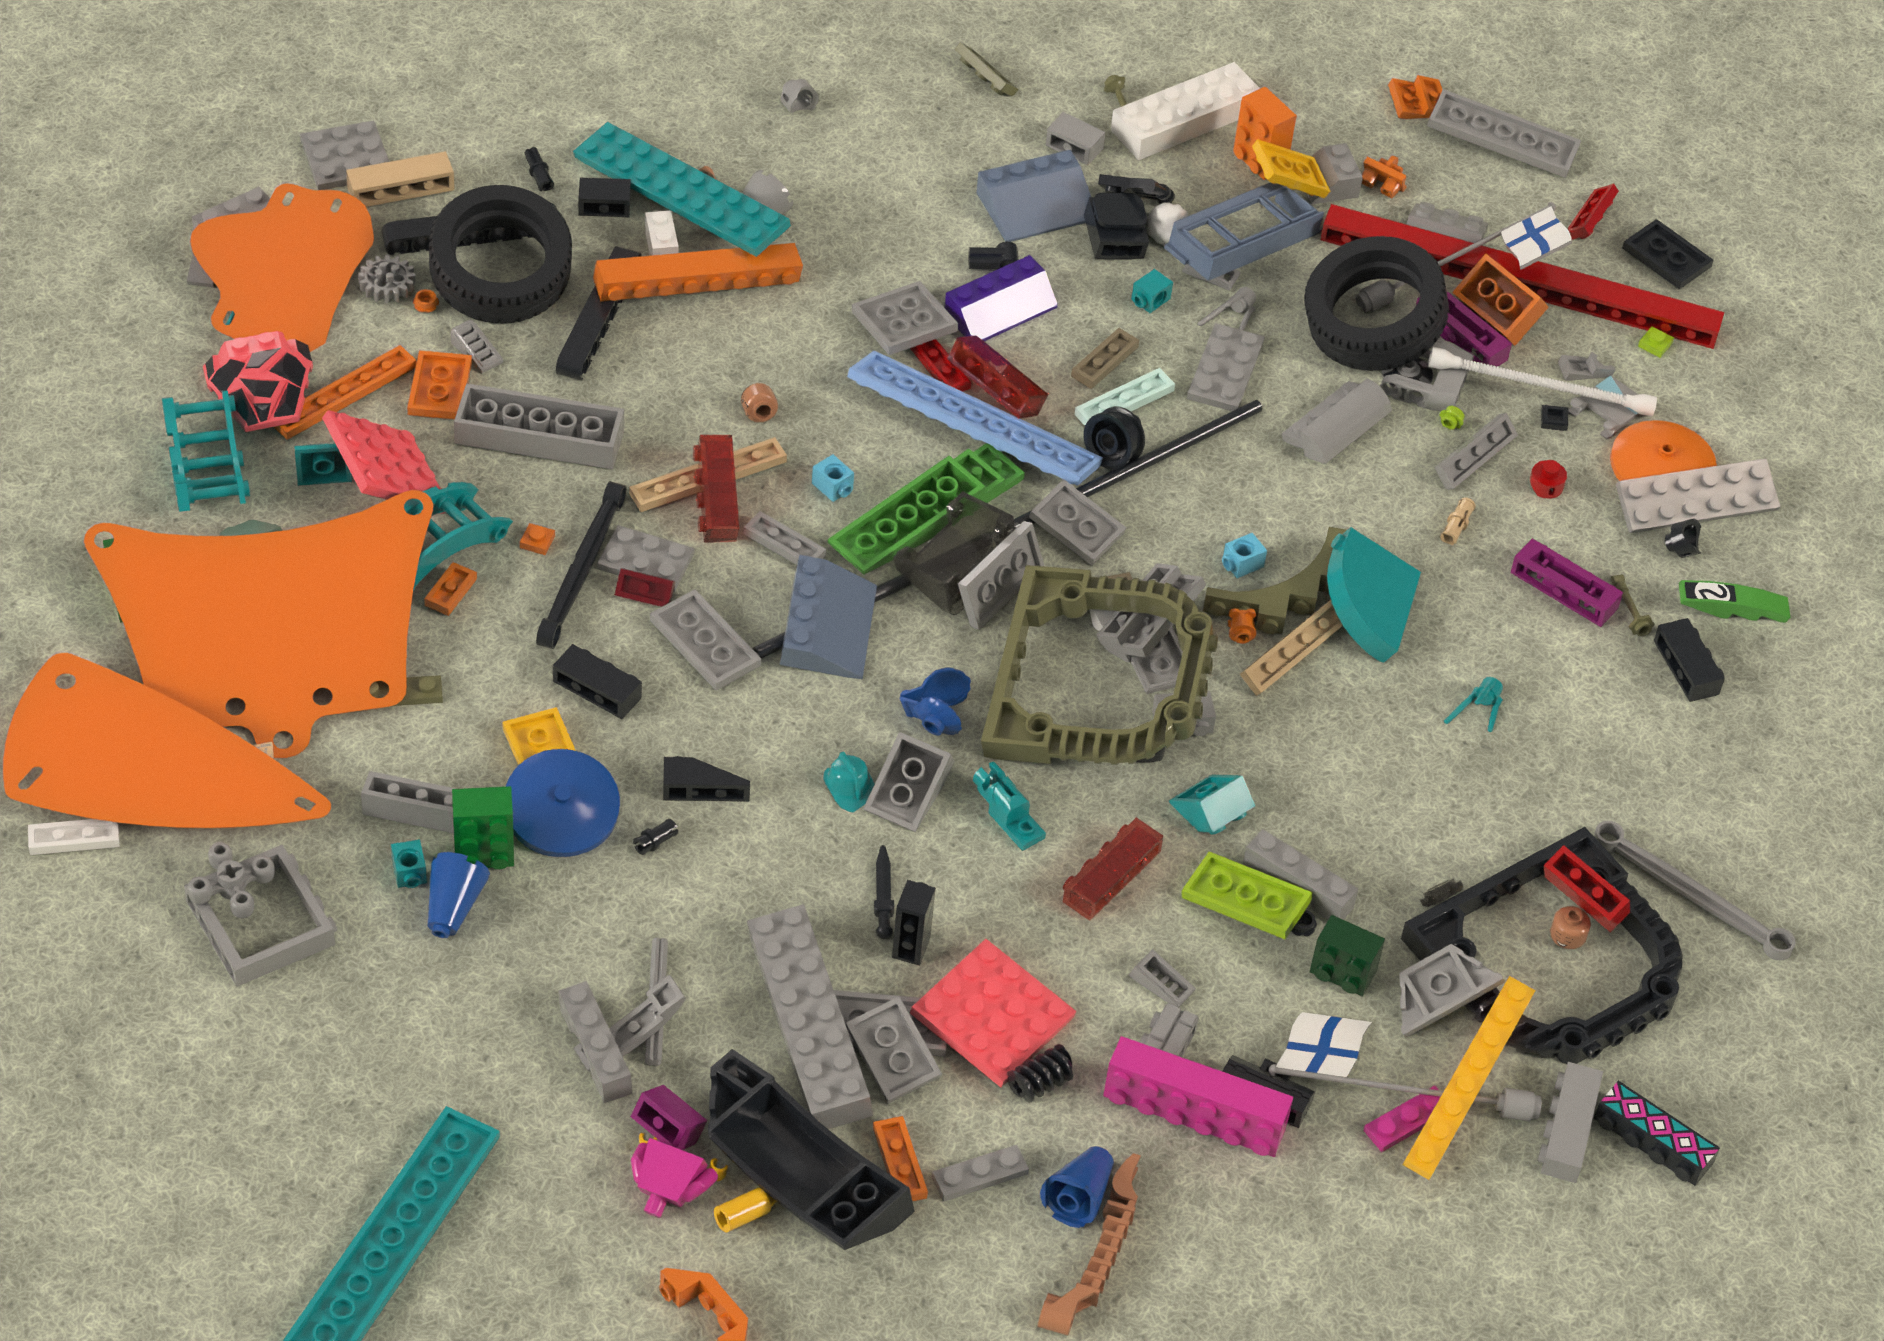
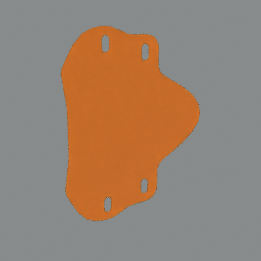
M289 183L281 184L275 188L267 206L261 211L224 215L204 221L192 231L190 243L197 261L220 291V300L211 316L213 327L233 339L279 331L284 334L286 341L292 339L299 340L309 346L310 352L326 343L337 305L354 270L373 245L374 234L371 216L366 206L359 199L338 190H311ZM288 192L293 193L294 197L290 205L284 206L282 201ZM340 199L342 204L339 210L332 212L330 208L333 201ZM233 311L235 316L231 324L225 325L223 320L227 312Z

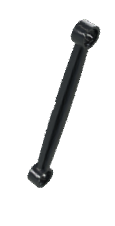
M609 481L606 485L602 505L575 554L573 564L568 569L548 618H543L539 625L536 637L537 645L550 649L555 648L560 638L562 624L591 570L615 512L620 511L625 501L626 485Z

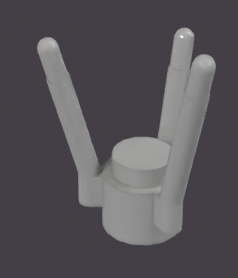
M1241 287L1227 302L1199 321L1198 326L1209 322L1231 306L1235 312H1245L1239 330L1244 331L1251 314L1255 311L1253 306L1256 301L1255 293L1248 287Z

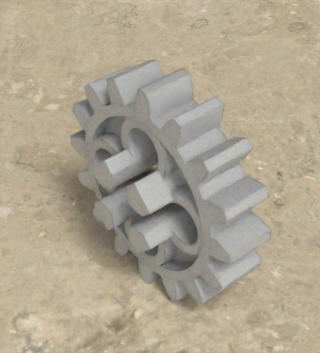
M386 255L385 259L375 256V262L367 260V266L360 267L361 273H358L361 292H366L367 298L374 296L375 302H378L380 299H384L385 303H388L389 299L399 302V296L407 298L408 291H414V285L416 284L414 267L408 265V260L400 262V256H396L394 259H390L389 255Z

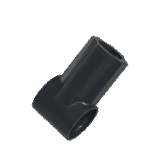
M1008 241L999 243L996 248L969 247L968 251L969 269H1000L1019 260L1017 245Z

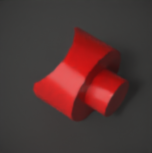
M1555 460L1539 461L1533 466L1530 475V484L1536 495L1547 499L1560 496L1567 480L1565 468Z

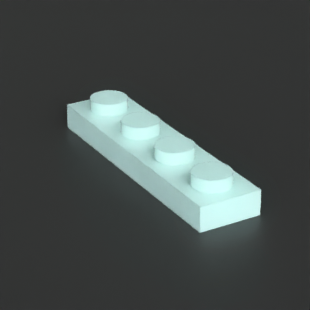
M1158 368L1075 407L1074 415L1086 425L1092 416L1102 413L1107 408L1113 406L1133 411L1173 392L1175 383Z

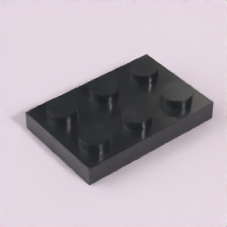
M1655 219L1626 239L1622 247L1679 290L1710 269L1714 261L1658 219Z

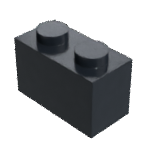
M580 177L578 216L630 218L631 179Z

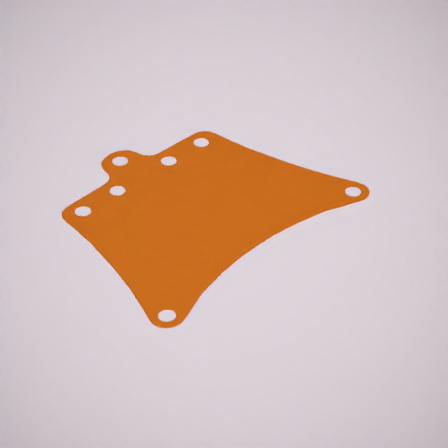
M409 490L361 512L319 524L260 534L237 536L163 534L113 523L95 524L85 534V547L108 587L123 621L140 668L143 684L202 714L222 727L243 726L253 733L256 744L273 743L274 758H288L304 751L310 742L312 726L320 717L397 705L406 695L407 635L413 588L420 553L433 512V502L426 493L420 490ZM409 499H418L423 504V510L417 515H410L405 511L404 504ZM103 531L111 533L114 537L113 544L108 548L98 547L94 542L95 536ZM376 681H383L389 686V693L383 698H375L369 691L371 684ZM320 688L329 689L333 695L331 702L326 705L316 704L313 700L314 692ZM232 698H240L245 702V710L239 715H231L225 708L227 701ZM281 731H287L293 736L292 745L285 749L276 747L273 742L275 734Z

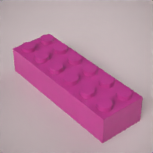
M1123 1036L1120 1037L1109 1062L1103 1095L1115 1104H1126L1135 1107L1143 1114H1154L1165 1118L1171 1124H1182L1195 1129L1199 1134L1213 1135L1223 1139L1230 1145H1241L1252 1149L1258 1155H1269L1272 1157L1276 1156L1285 1133L1294 1098L1293 1096Z

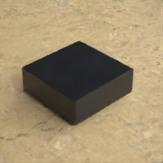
M1542 405L1541 428L1567 431L1568 407Z

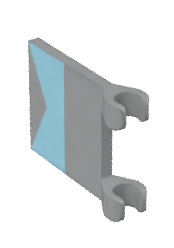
M1611 375L1594 387L1606 392L1619 393V395H1638ZM1589 396L1573 398L1570 403L1572 407L1568 409V413L1576 417L1588 407L1607 420L1603 425L1605 429L1600 434L1605 439H1610L1620 428L1639 415L1631 408L1623 407L1621 404L1602 401V399L1599 400L1592 397L1589 398Z

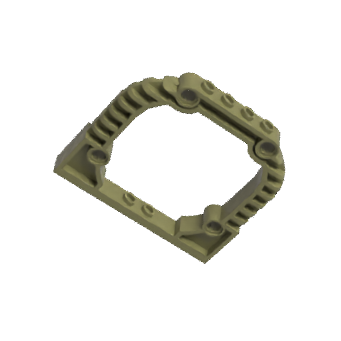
M1026 565L981 738L984 757L1051 764L1052 758H1061L1063 761H1068L1069 759H1074L1078 762L1094 761L1097 764L1102 762H1108L1111 765L1126 762L1134 764L1140 759L1146 758L1148 760L1153 758L1156 752L1165 746L1168 749L1175 740L1189 738L1195 731L1197 719H1201L1203 715L1201 699L1207 696L1208 680H1206V676L1212 673L1213 658L1211 653L1217 650L1218 637L1213 633L1212 619L1208 614L1199 612L1196 603L1183 590H1178L1167 582L1163 584L1153 579L1140 581L1139 578L1124 580V577L1111 579L1102 575L1098 578L1092 577L1090 570ZM1090 609L1148 613L1164 617L1176 625L1178 644L1183 651L1174 694L1164 698L1158 704L1153 720L1130 729L1112 730L1058 725L1053 723V719L1047 713L1036 712L1029 714L1014 698H1011L1015 681L1020 680V660L1025 659L1026 656L1025 641L1029 626L1041 627L1046 622L1061 615L1072 619L1079 618Z

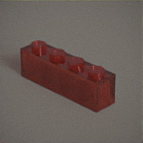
M977 335L957 337L947 358L948 361L1018 419L1039 415L1049 395Z
M700 435L698 445H693V461H698L694 480L695 485L700 486V492L696 494V506L701 508L702 516L698 517V531L703 532L704 543L736 542L739 533V516L732 435Z
M1137 817L1129 825L1124 824L1111 842L1107 841L1103 844L1097 856L1093 859L1089 858L1075 877L1072 875L1066 880L1063 885V903L1090 921L1161 852L1164 836Z

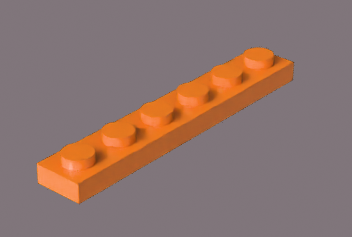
M399 345L306 397L299 422L275 426L274 428L288 440L322 421V417L328 410L338 412L416 368V359Z

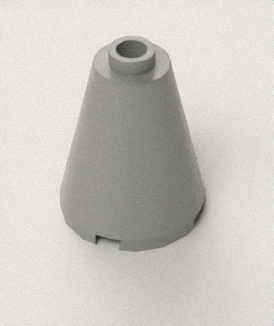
M764 170L756 171L745 186L742 194L782 215L788 212L793 207V200L789 203L787 197L790 193L786 187L772 174L765 176L761 174Z

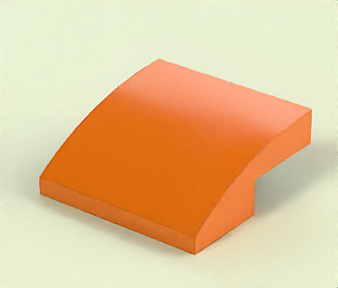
M1420 75L1416 77L1414 82L1392 78L1388 84L1398 118L1401 119L1430 118L1443 90L1439 79Z

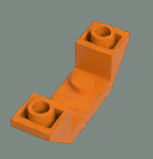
M664 1268L660 1271L659 1290L665 1300L668 1302L672 1300L680 1308L698 1296L702 1306L707 1311L712 1309L718 1316V1323L723 1331L726 1332L718 1337L717 1341H746L748 1317L710 1273Z

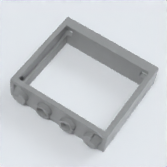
M283 845L239 863L245 868L250 866L255 858L266 856L273 861L275 869L281 867L318 928L245 959H241L209 903L195 904L192 902L188 895V884L184 885L186 902L236 987L335 945L334 932L337 931L334 920L331 916L326 917L320 897L318 895L313 896L311 884L307 876L299 873L295 856L292 853L288 855ZM217 872L207 875L205 878L212 879L217 875Z

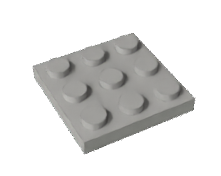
M374 120L300 134V140L318 190L347 186L346 170L389 162Z
M921 281L852 304L854 316L888 355L958 331L956 320Z

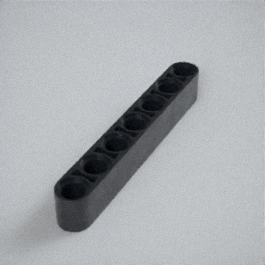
M437 216L392 221L385 224L381 232L386 252L389 255H394V253L420 252L423 249L429 251L430 231ZM491 226L472 232L457 247L470 246L471 243H477L478 245L497 242L496 240L510 241L522 239V237H534L516 228Z
M615 246L609 259L641 257L642 254L641 252ZM594 286L559 354L556 363V374L583 380L582 375L583 373L586 374L592 362L591 357L595 356L602 343L599 341L605 337L610 327L608 323L610 320L613 321L619 309L617 305L622 303L623 299L600 301L596 286Z

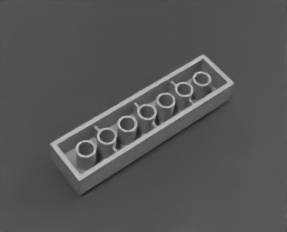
M804 904L747 920L750 939L807 1111L828 1129L873 1116L871 1098Z

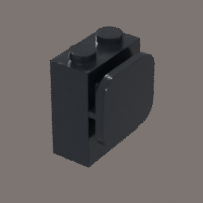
M1098 193L1095 197H1089L1084 218L1094 258L1144 259L1149 239L1145 228L1147 215L1142 199L1133 193Z

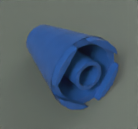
M441 852L431 862L427 926L432 930V934L439 938H448L457 933L490 875L489 869L482 862L476 860L474 865L467 862L468 856L463 854Z
M1092 1146L1046 1179L1041 1187L1040 1196L1045 1209L1049 1206L1055 1212L1052 1216L1054 1219L1075 1228L1084 1227L1085 1224L1094 1221L1114 1166L1111 1154L1102 1147Z

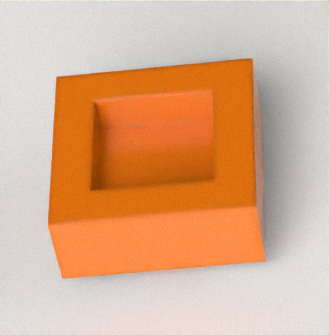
M529 523L520 540V548L546 555L555 538V530Z

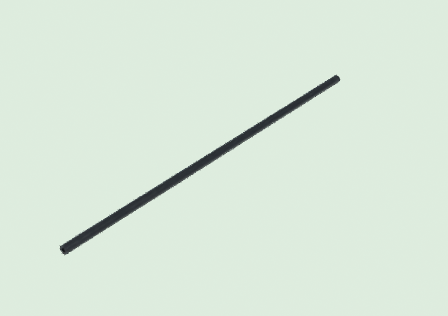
M1254 400L1076 489L1086 497L1092 496L1263 410L1262 404L1259 400ZM1031 511L877 586L874 603L1005 539L1023 521L1035 524L1036 522L1029 518ZM785 632L753 647V650L762 659L782 649Z

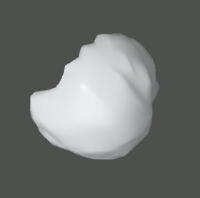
M1162 203L1157 205L1147 217L1145 225L1147 235L1152 237L1158 244L1165 246L1166 243H1169L1174 222L1187 217L1188 212L1179 204Z

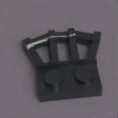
M1099 175L1098 184L1105 189L1106 193H1133L1140 198L1156 200L1159 205L1162 203H1172L1175 198L1173 190L1153 179Z

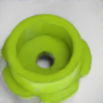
M1448 406L1439 414L1442 425L1450 430L1460 429L1464 424L1465 415L1458 407Z

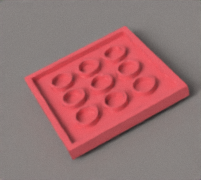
M330 410L322 417L361 493L387 500L409 490H420L423 492L435 486L441 489L435 479V474L430 470L425 461L424 454L418 448L415 437L409 431L398 430L386 424L380 425L364 418L358 419L345 413H337Z
M987 939L982 941L931 988L910 1010L912 1016L999 1087L1007 1083L1008 1071H1015L1017 1066L1024 1065L1026 1061L1032 1059L1074 1018L1077 1012Z

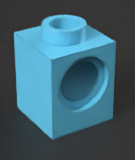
M832 454L813 466L812 484L834 502L840 497H847L852 492L854 472Z
M1250 533L1225 544L1222 563L1227 571H1231L1236 578L1263 568L1267 550L1257 537Z

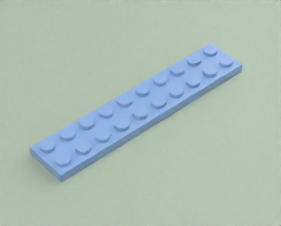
M872 351L849 368L847 377L856 381L858 385L869 387L884 397H890L899 401L907 408L916 409L924 413L928 418L937 419L952 429L969 434L971 438L986 442L996 450L1005 451L1015 456L1019 461L1028 462L1039 467L1041 471L1056 475L1066 480L1069 484L1078 486L1101 466L1103 457L877 351Z

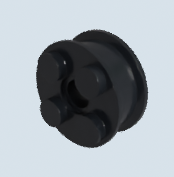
M1119 406L1107 408L1102 413L1092 416L1085 425L1083 434L1085 447L1088 451L1103 457L1101 466L1106 469H1119L1128 462L1139 458L1144 450L1145 433L1141 420L1126 408Z

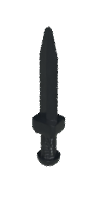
M882 845L880 846L876 861L877 900H874V915L878 917L877 936L881 939H888L893 934V928L890 927V917L894 915V900H891V863L887 849Z

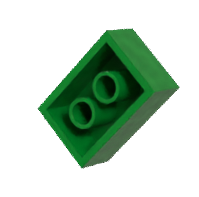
M511 786L452 789L455 853L468 856L466 861L474 865L476 860H478L487 868L497 870L514 867Z

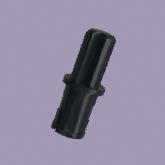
M536 147L526 149L524 153L530 166L529 173L535 178L538 189L541 192L542 190H552L554 182L549 175L548 164L543 162Z

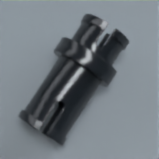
M666 819L653 829L648 828L642 831L641 836L633 839L637 852L641 855L646 854L648 851L653 852L659 849L661 843L678 835V829L672 831V829L677 827L676 823L672 819Z

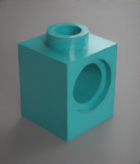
M1154 268L1134 282L1131 300L1137 307L1151 313L1171 299L1173 281Z
M420 839L391 844L392 863L397 887L416 888L420 884H426V864Z

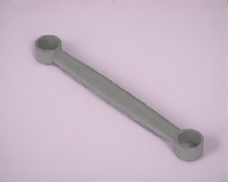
M1603 821L1597 825L1594 837L1610 854L1618 852L1685 898L1762 943L1764 952L1770 958L1781 961L1791 956L1795 946V938L1791 932L1783 928L1768 929L1707 887L1625 839L1624 830L1618 823ZM1609 833L1613 835L1617 840H1604L1600 836V834ZM1770 940H1781L1787 944L1788 949H1778L1771 944Z

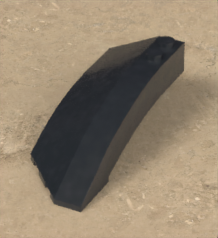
M733 1049L710 1067L709 1138L755 1184L801 1221L843 1250H847L894 1231L915 1212L908 1186L863 1157L838 1138L775 1081L774 1076Z

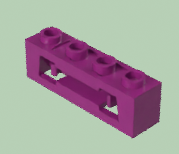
M1447 292L1449 304L1448 320L1440 337L1469 353L1472 352L1474 347L1476 349L1475 353L1477 355L1481 353L1484 357L1483 361H1481L1474 355L1473 362L1476 361L1479 364L1485 363L1486 365L1489 364V366L1497 367L1508 361L1512 343L1463 305L1451 293ZM1421 297L1417 298L1416 305L1418 304Z
M1533 538L1514 557L1510 573L1600 627L1619 608L1623 595L1622 591ZM1534 571L1537 573L1538 579L1544 577L1542 583L1529 576L1528 573ZM1582 600L1585 602V607H1588L1589 605L1594 607L1595 613L1593 614L1579 606L1580 601Z

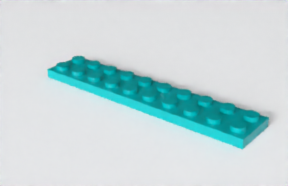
M608 121L573 151L575 158L612 179H631L632 190L756 257L791 226L790 219Z
M446 1106L283 1341H362L499 1140L500 1131Z

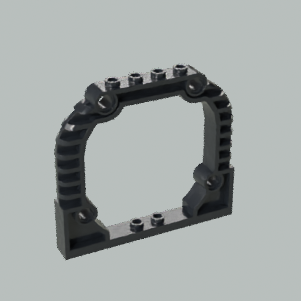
M1586 827L1575 831L1406 921L1401 935V940L1420 961L1450 944L1461 949L1469 957L1475 958L1477 953L1475 944L1470 939L1463 937L1464 916L1485 905L1487 907L1492 906L1500 897L1507 893L1512 895L1522 885L1544 875V865L1563 845L1630 900V913L1620 923L1642 946L1651 960L1652 968L1643 975L1638 992L1586 1021L1577 1017H1565L1549 1025L1522 1014L1505 1046L1509 1045L1516 1048V1051L1522 1054L1536 1053L1540 1054L1541 1058L1556 1057L1564 1064L1568 1062L1577 1064L1587 1058L1592 1060L1604 1048L1610 1045L1612 1047L1619 1045L1627 1035L1633 1032L1638 1034L1652 1021H1662L1671 1012L1679 991L1678 979L1682 970L1683 960L1679 939L1674 935L1671 926L1660 918V914L1649 906V902L1638 894V890L1627 882L1629 874ZM1494 988L1464 1006L1471 1010L1479 1023H1483L1500 991Z

